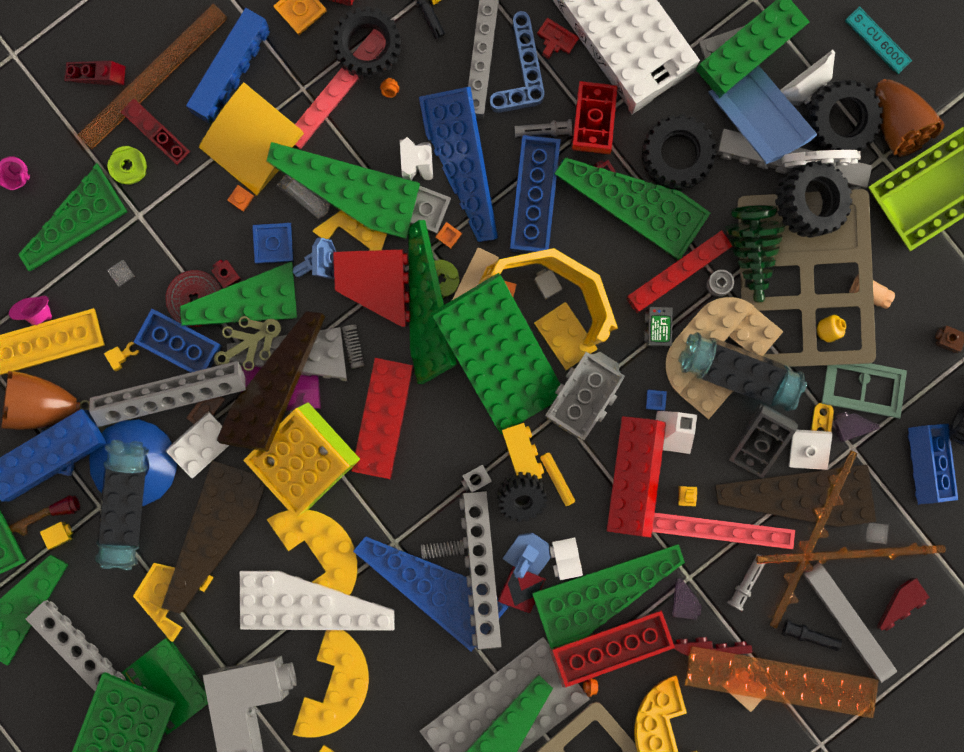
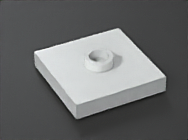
M796 430L791 440L789 467L828 470L832 432Z

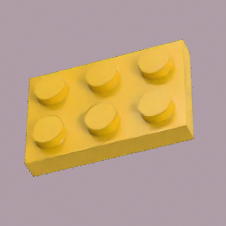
M566 302L534 322V325L565 370L580 362L586 351L592 354L597 350L595 345L588 347L583 344L587 332Z

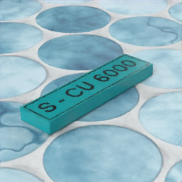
M858 7L845 20L897 75L912 61L861 7Z

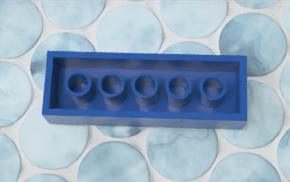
M247 8L244 9L186 105L193 115L210 125L215 121L222 106L226 105L230 100L231 96L229 94L232 89L238 87L240 76L249 69V61L252 56L256 57L258 54L260 43L262 40L265 41L270 31H268L269 27L266 19Z
M522 135L510 252L528 254L549 249L557 177L554 173L558 168L561 139Z
M80 409L0 457L1 501H12L107 444L89 410Z

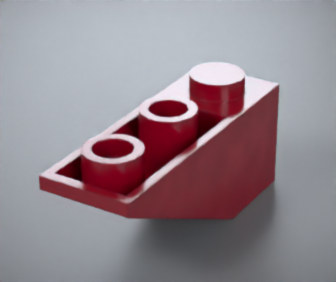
M114 61L66 62L64 81L99 85H124L126 66Z
M911 578L896 588L877 625L878 630L887 631L895 626L894 622L899 618L901 620L907 618L911 614L910 611L915 607L919 609L927 603L925 600L930 597L917 578Z

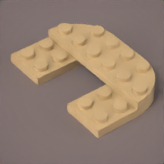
M725 297L711 301L697 313L674 340L672 346H670L666 357V374L669 383L683 399L709 420L733 392L732 390L702 380L697 372L712 338L725 341L730 337L743 349L763 356L783 331L759 312L751 303L743 299Z

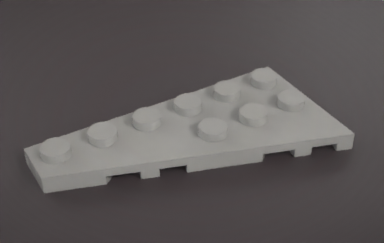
M340 327L319 331L301 375H318L327 379L332 377L339 378L341 381H347ZM287 335L273 338L270 348L271 355ZM265 338L258 341L253 361L254 366L262 367L266 363V361L261 360L259 357L260 351L263 350ZM241 342L227 344V351ZM248 348L230 358L229 363L238 361L240 366H243ZM264 351L261 353V356L266 359L269 354ZM248 361L245 363V366L252 367V363Z

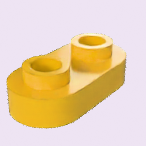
M818 403L814 407L811 431H817L820 427L823 431L831 432L834 413L831 405ZM820 409H825L826 414L824 416L820 414Z

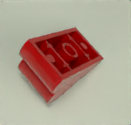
M579 81L572 134V150L611 154L617 85Z

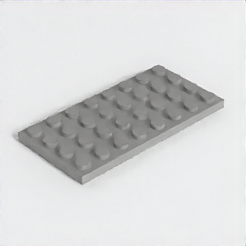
M542 637L420 730V733L435 752H465L539 674L553 689L517 751L522 752L589 701L590 698L584 693L578 683L566 688L562 687L550 653L551 648L544 637Z

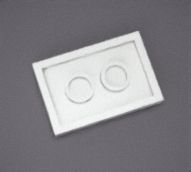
M208 411L166 449V452L191 478H194L229 445L220 444L217 441L222 425Z

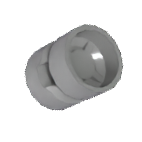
M726 270L715 271L706 282L708 292L715 297L725 296L734 286V278Z

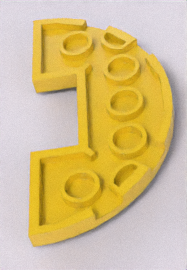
M287 510L267 519L288 551L305 540L326 571L312 581V583L326 586L347 595L351 594L357 578V554L353 552L355 547L342 526L325 514L313 510H307L296 518Z
M326 630L317 661L335 667L323 702L304 697L293 731L295 736L320 737L336 732L355 717L364 703L369 684L366 658L360 646L344 630Z
M674 675L659 682L643 699L635 720L634 735L637 752H678L669 719L686 714L687 712L677 676Z

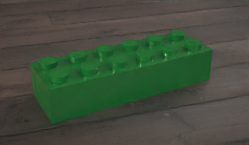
M776 0L701 62L695 70L718 97L721 98L809 23V20L792 0Z

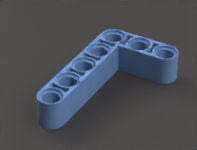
M519 11L514 15L513 30L525 87L493 93L490 97V108L496 113L537 106L544 99V88L529 15L524 11ZM522 18L525 19L527 23L523 26H520L516 23V21ZM528 37L530 42L523 44L520 42V38ZM531 55L534 60L532 62H525L523 57ZM534 73L537 79L530 81L527 75ZM532 92H539L541 97L533 99L530 94ZM519 95L522 97V101L515 103L512 101V97ZM499 98L504 103L501 106H495L493 101Z

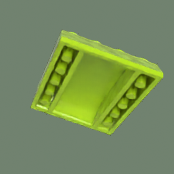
M964 127L868 187L909 251H912L964 218Z

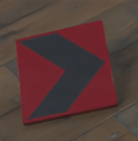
M513 566L497 601L530 614L535 604L532 593L541 590L546 578L528 571L523 578H516L513 573L516 567Z

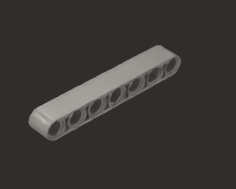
M818 562L804 572L803 575L877 680L882 683L897 672L896 668L823 565Z

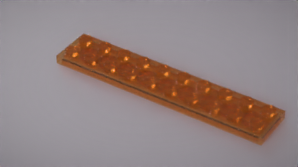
M691 646L685 686L874 718L879 680Z

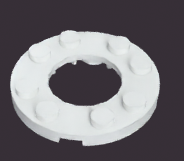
M825 150L785 154L781 161L782 164H785V167L792 168L798 165H806V163L811 161H821V163L826 164L836 163V166H847L848 164H858L861 156L860 151Z

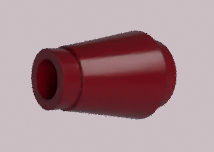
M71 495L49 506L52 516L75 514L76 511L80 510L78 498Z

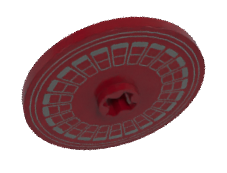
M199 270L186 271L176 276L169 284L166 291V306L170 315L177 322L181 323L180 306L191 302V295L195 296L198 294L197 298L199 299L222 289L217 280L210 274ZM192 325L187 327H202L205 325Z

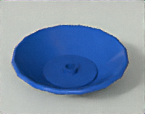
M139 419L120 421L107 427L101 433L107 444L92 452L89 456L90 475L97 489L102 493L105 463L128 464L129 461H133L135 465L145 466L146 473L142 506L160 499L171 487L177 471V463L166 452V449L172 444L169 437L156 425Z

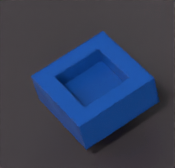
M647 390L645 409L665 411L667 391Z

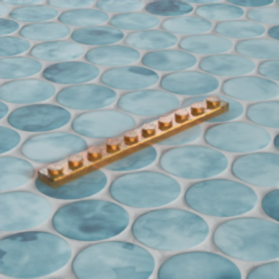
M213 3L100 112L78 136L93 149L125 118L121 111L133 98L140 104L228 19L227 16Z

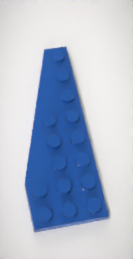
M471 87L419 97L426 136L429 141L431 140L435 148V155L439 156L443 164L442 169L454 194H457L461 201L459 204L469 218L468 222L477 241L497 239V230Z
M365 537L353 552L472 652L476 647L472 644V634H475V628L470 623L473 607H469L468 595H471V587H467L466 577ZM478 585L476 591L479 595H485L487 589L483 585ZM497 601L498 616L500 618L508 606ZM484 604L478 607V611L482 615H486L489 611L488 607ZM482 624L480 631L486 635L490 627L487 624Z

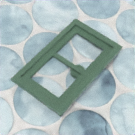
M871 363L827 365L821 404L900 419L907 370ZM837 368L862 373L858 377L859 382L862 384L860 400L834 396ZM870 375L894 379L891 406L864 401L866 384L870 382Z

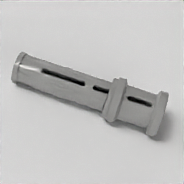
M571 119L562 122L552 120L548 124L515 126V138L522 137V135L572 136ZM559 127H567V129H558V128H559ZM542 129L541 131L525 132V130Z
M759 554L756 555L743 581L735 587L736 591L727 604L741 612L743 611L742 607L747 598L751 596L750 591L768 559Z

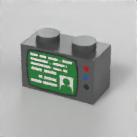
M649 307L648 312H645L644 323H648L647 331H644V342H647V347L670 348L672 346L673 308Z

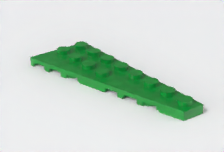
M538 674L465 752H517L553 687Z

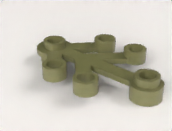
M246 316L239 319V326L260 330L256 334L233 330L229 326L224 327L222 335L225 338L232 337L244 341L226 352H217L214 356L215 364L217 366L227 364L230 358L248 348L243 368L246 371H251L254 368L253 361L258 341L264 337L263 350L259 353V357L261 360L267 361L271 356L272 340L281 331V326L275 319H268L262 323L250 320ZM242 319L248 320V324L246 326H243L241 324ZM269 325L275 327L273 332L268 331L267 327ZM226 329H230L232 331V334L230 336H226L224 334V331ZM264 351L269 354L266 359L261 356V353ZM220 355L226 358L223 363L218 361ZM248 361L252 363V368L250 369L245 367V363Z

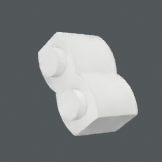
M570 538L552 542L553 546H550L549 549L551 558L555 557L556 565L553 566L555 577L559 576V580L583 576L576 539Z

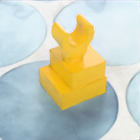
M134 342L128 343L123 351L117 346L104 353L114 371L122 368L121 363L127 360L126 357L139 354V350L135 352L130 351V347L135 344Z
M679 486L678 506H696L697 487Z

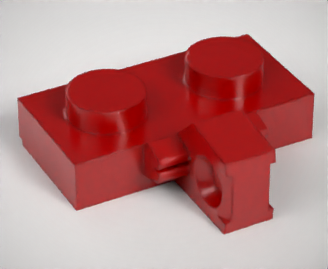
M549 18L545 20L537 32V35L545 40L543 44L546 45L542 56L547 59L550 58L554 51L558 53L559 50L569 55L579 40L578 36Z

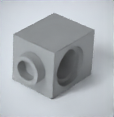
M543 269L536 273L537 277L534 278V281L544 300L562 291V287L552 270L547 271Z
M483 465L463 475L464 480L461 481L465 490H470L471 493L492 482ZM473 474L481 477L479 485H472L470 483V477Z

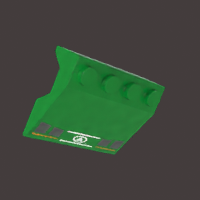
M168 638L162 640L122 672L128 682L177 701L165 730L167 735L208 705L205 685L174 643Z

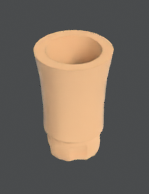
M859 274L856 276L849 293H857L859 291ZM873 280L874 305L888 309L894 300L895 293Z

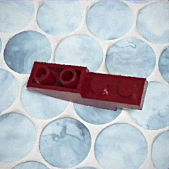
M134 98L121 111L137 129L176 165L190 152Z
M697 637L693 642H688V639H677L676 643H673L674 649L691 658L713 663H734L733 655L752 653V645L746 644V641L734 642L735 645L727 646V643H717L713 647L712 641L707 640V637Z

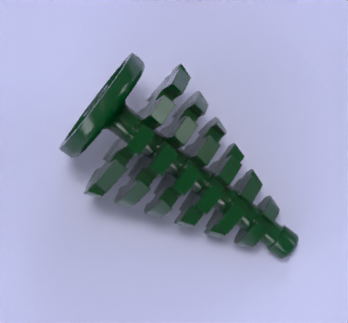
M750 205L733 208L731 210L733 218L749 220V222L725 226L726 233L733 236L729 238L731 245L738 247L733 250L735 256H738V258H749L740 259L738 262L743 269L751 268V270H745L742 273L744 279H753V281L747 283L749 290H754L753 300L757 303L765 300L763 290L769 287L770 282L763 281V279L770 278L773 270H763V268L775 265L776 260L771 256L778 254L780 247H776V244H779L783 238L782 234L777 235V233L785 230L783 222L761 221V219L773 217L778 213V207L773 205Z

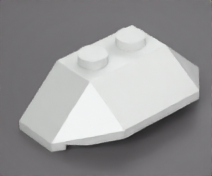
M831 50L780 90L792 105L799 106L803 102L808 104L812 101L810 98L818 91L817 89L821 86H826L831 81L835 52Z

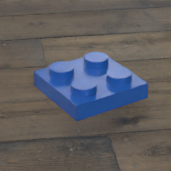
M291 223L253 225L255 264L294 262Z

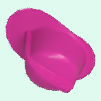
M32 297L18 301L10 309L9 317L13 320H26L32 325H38L44 321L51 320L52 315L48 306V297Z

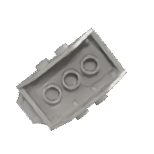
M586 351L576 368L571 367L566 375L568 381L565 385L560 384L555 392L558 396L545 415L554 424L581 440L586 439L597 421L601 422L607 413L604 411L608 404L611 406L617 398L615 392L625 377L619 371V363L601 352L590 354Z

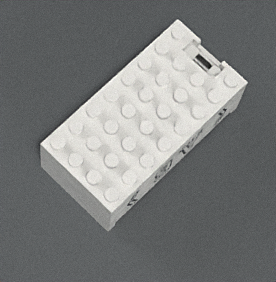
M553 0L611 84L617 85V92L628 106V110L632 115L653 101L661 93L694 73L700 61L657 0ZM663 65L665 69L653 77L651 73ZM664 73H669V76L661 82L657 83L655 81Z

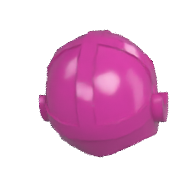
M15 156L3 158L0 161V185L8 190L23 187L30 178L26 164Z

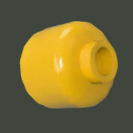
M837 315L828 316L818 322L816 328L817 335L821 340L828 343L838 340L845 335L846 323Z

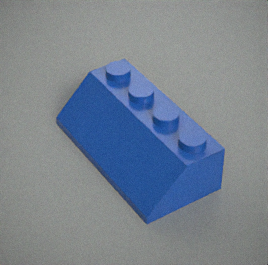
M949 424L908 428V439L911 447L910 457L913 463V478L916 486L915 496L918 504L958 500L952 446L949 439Z

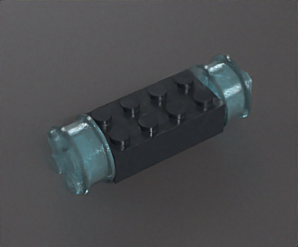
M698 332L688 336L685 350L681 352L678 359L683 373L691 372L696 374V377L769 405L775 406L777 404L783 406L785 411L797 408L801 393L807 387L802 371H791L788 366L716 338H703Z
M112 440L111 444L105 446L108 455L107 460L104 462L98 539L96 541L99 549L98 554L95 556V561L101 564L103 569L114 567L131 570L132 566L138 563V559L135 556L136 550L140 545L139 534L145 473L147 470L145 455L149 453V449L144 447L142 442L123 443L120 440Z

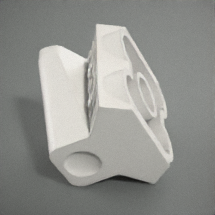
M408 137L400 140L402 177L412 181L417 172H419L424 180H432L431 144L423 142L415 146Z

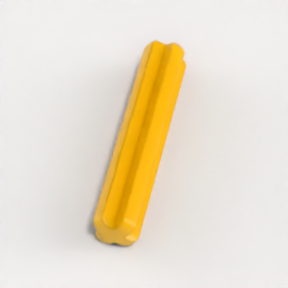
M551 453L542 455L540 459L565 506L573 504L575 499Z

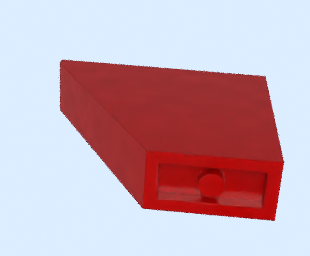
M404 249L333 252L335 291L401 327L407 326V322H410V311H407L406 303L410 302L409 292H406V284H409V274L405 272V265H408V254L404 253Z

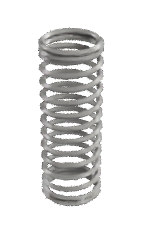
M357 325L342 327L344 340H347L345 341V346L347 347L346 350H349L347 353L348 357H350L348 360H351L349 361L351 369L364 366V363H361L364 361L352 362L363 359V357L351 359L363 355H352L362 351L350 352L361 349V347L349 349L360 346V344L350 345L360 341L348 342L359 339V337L347 339L358 336V334L348 335L358 331L346 332L357 329Z
M457 540V547L455 541H453V545L452 541H450V547L447 541V550L445 542H443V547L440 542V550L438 543H436V547L435 543H433V550L430 543V553L428 544H426V550L425 545L421 544L422 559H425V557L428 559V555L431 559V553L433 558H435V555L438 558V553L439 557L442 555L445 557V553L448 557V550L450 556H452V553L455 556V550L457 555L459 552L460 555H464L463 540H460V545Z

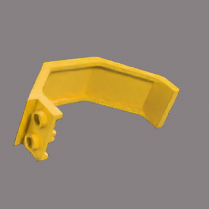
M554 248L499 259L486 267L479 281L480 284L497 273L501 274L504 269L541 264L581 288L592 317V325L583 344L591 347L605 342L610 332L618 329L600 275Z

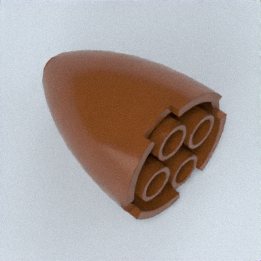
M883 79L877 84L875 96H878L881 101L878 103L879 107L883 108V113H880L883 123L879 125L886 143L894 155L898 154L899 157L910 155L922 149V145L927 143L931 137L935 139L942 132L945 126L935 110L916 92L893 80Z
M8 371L1 428L24 430L53 426L79 411L80 403L76 402L77 398L68 391L48 380L26 373Z

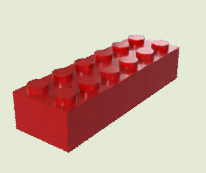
M375 358L355 452L360 460L352 467V472L391 479L413 365Z
M622 416L607 532L651 537L666 422Z
M656 611L551 649L550 653L562 687L566 688L671 650L675 646L662 611Z

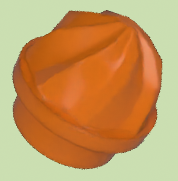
M392 78L385 79L380 86L382 95L388 98L395 97L399 92L398 82Z

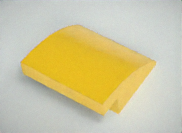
M243 82L221 110L207 131L199 148L257 196L279 171L266 162L271 142L292 148L304 133Z

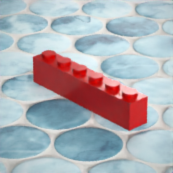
M721 230L628 295L627 301L638 314L732 247L730 241Z

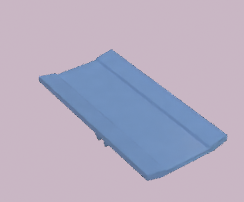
M760 66L756 67L721 98L713 90L708 91L710 96L766 164L782 158L785 154L791 153L817 136L813 128Z

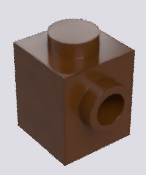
M947 325L942 327V329L939 328L935 335V339H937L935 345L953 353H959L964 345V332Z

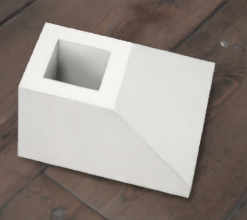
M657 411L656 420L666 422L663 450L690 454L695 435L697 415Z

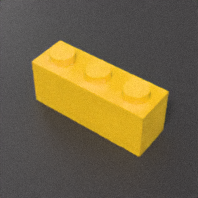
M524 423L502 430L516 476L518 472H523V475L529 472L531 477L535 474L538 479H541V474H544L541 462L537 463L535 456L538 455L535 444L531 445L529 438L532 437L529 426L525 427Z

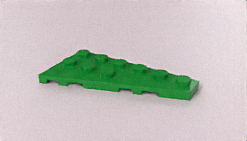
M292 262L180 306L181 326L239 323V319L243 316L254 321L296 319ZM242 319L241 322H248V320Z

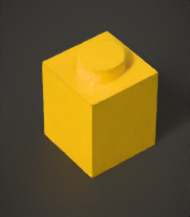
M59 522L40 532L47 549H53L73 539L71 536L73 531L70 525L65 522Z

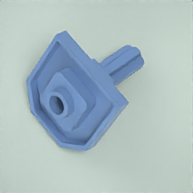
M317 238L312 246V253L304 257V262L293 268V273L296 277H301L312 270V275L334 279L333 252H336L332 240L326 238Z
M534 533L518 535L503 556L505 561L516 567L513 571L516 578H523L527 571L539 575L551 558L549 544Z

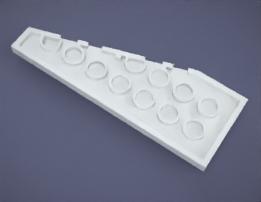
M240 571V629H395L393 609L370 603L358 597L344 594L343 592L303 580L296 576L288 575L282 571Z

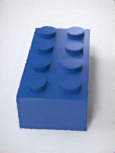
M152 308L134 340V343L189 372L211 368L214 363L215 354L220 352L222 345L186 326H181V323Z

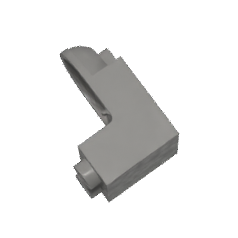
M281 655L213 669L203 675L217 752H263L256 714L260 710L256 709L255 706L282 701L289 694V690L297 685L292 662L283 664Z

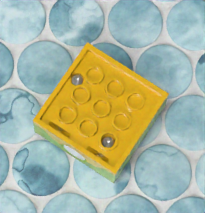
M308 402L294 409L280 423L268 452L253 450L243 461L296 518L310 509L360 458Z

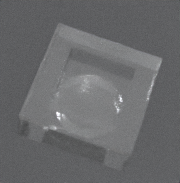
M124 260L107 270L119 287L135 276Z
M868 523L866 542L887 544L889 525Z

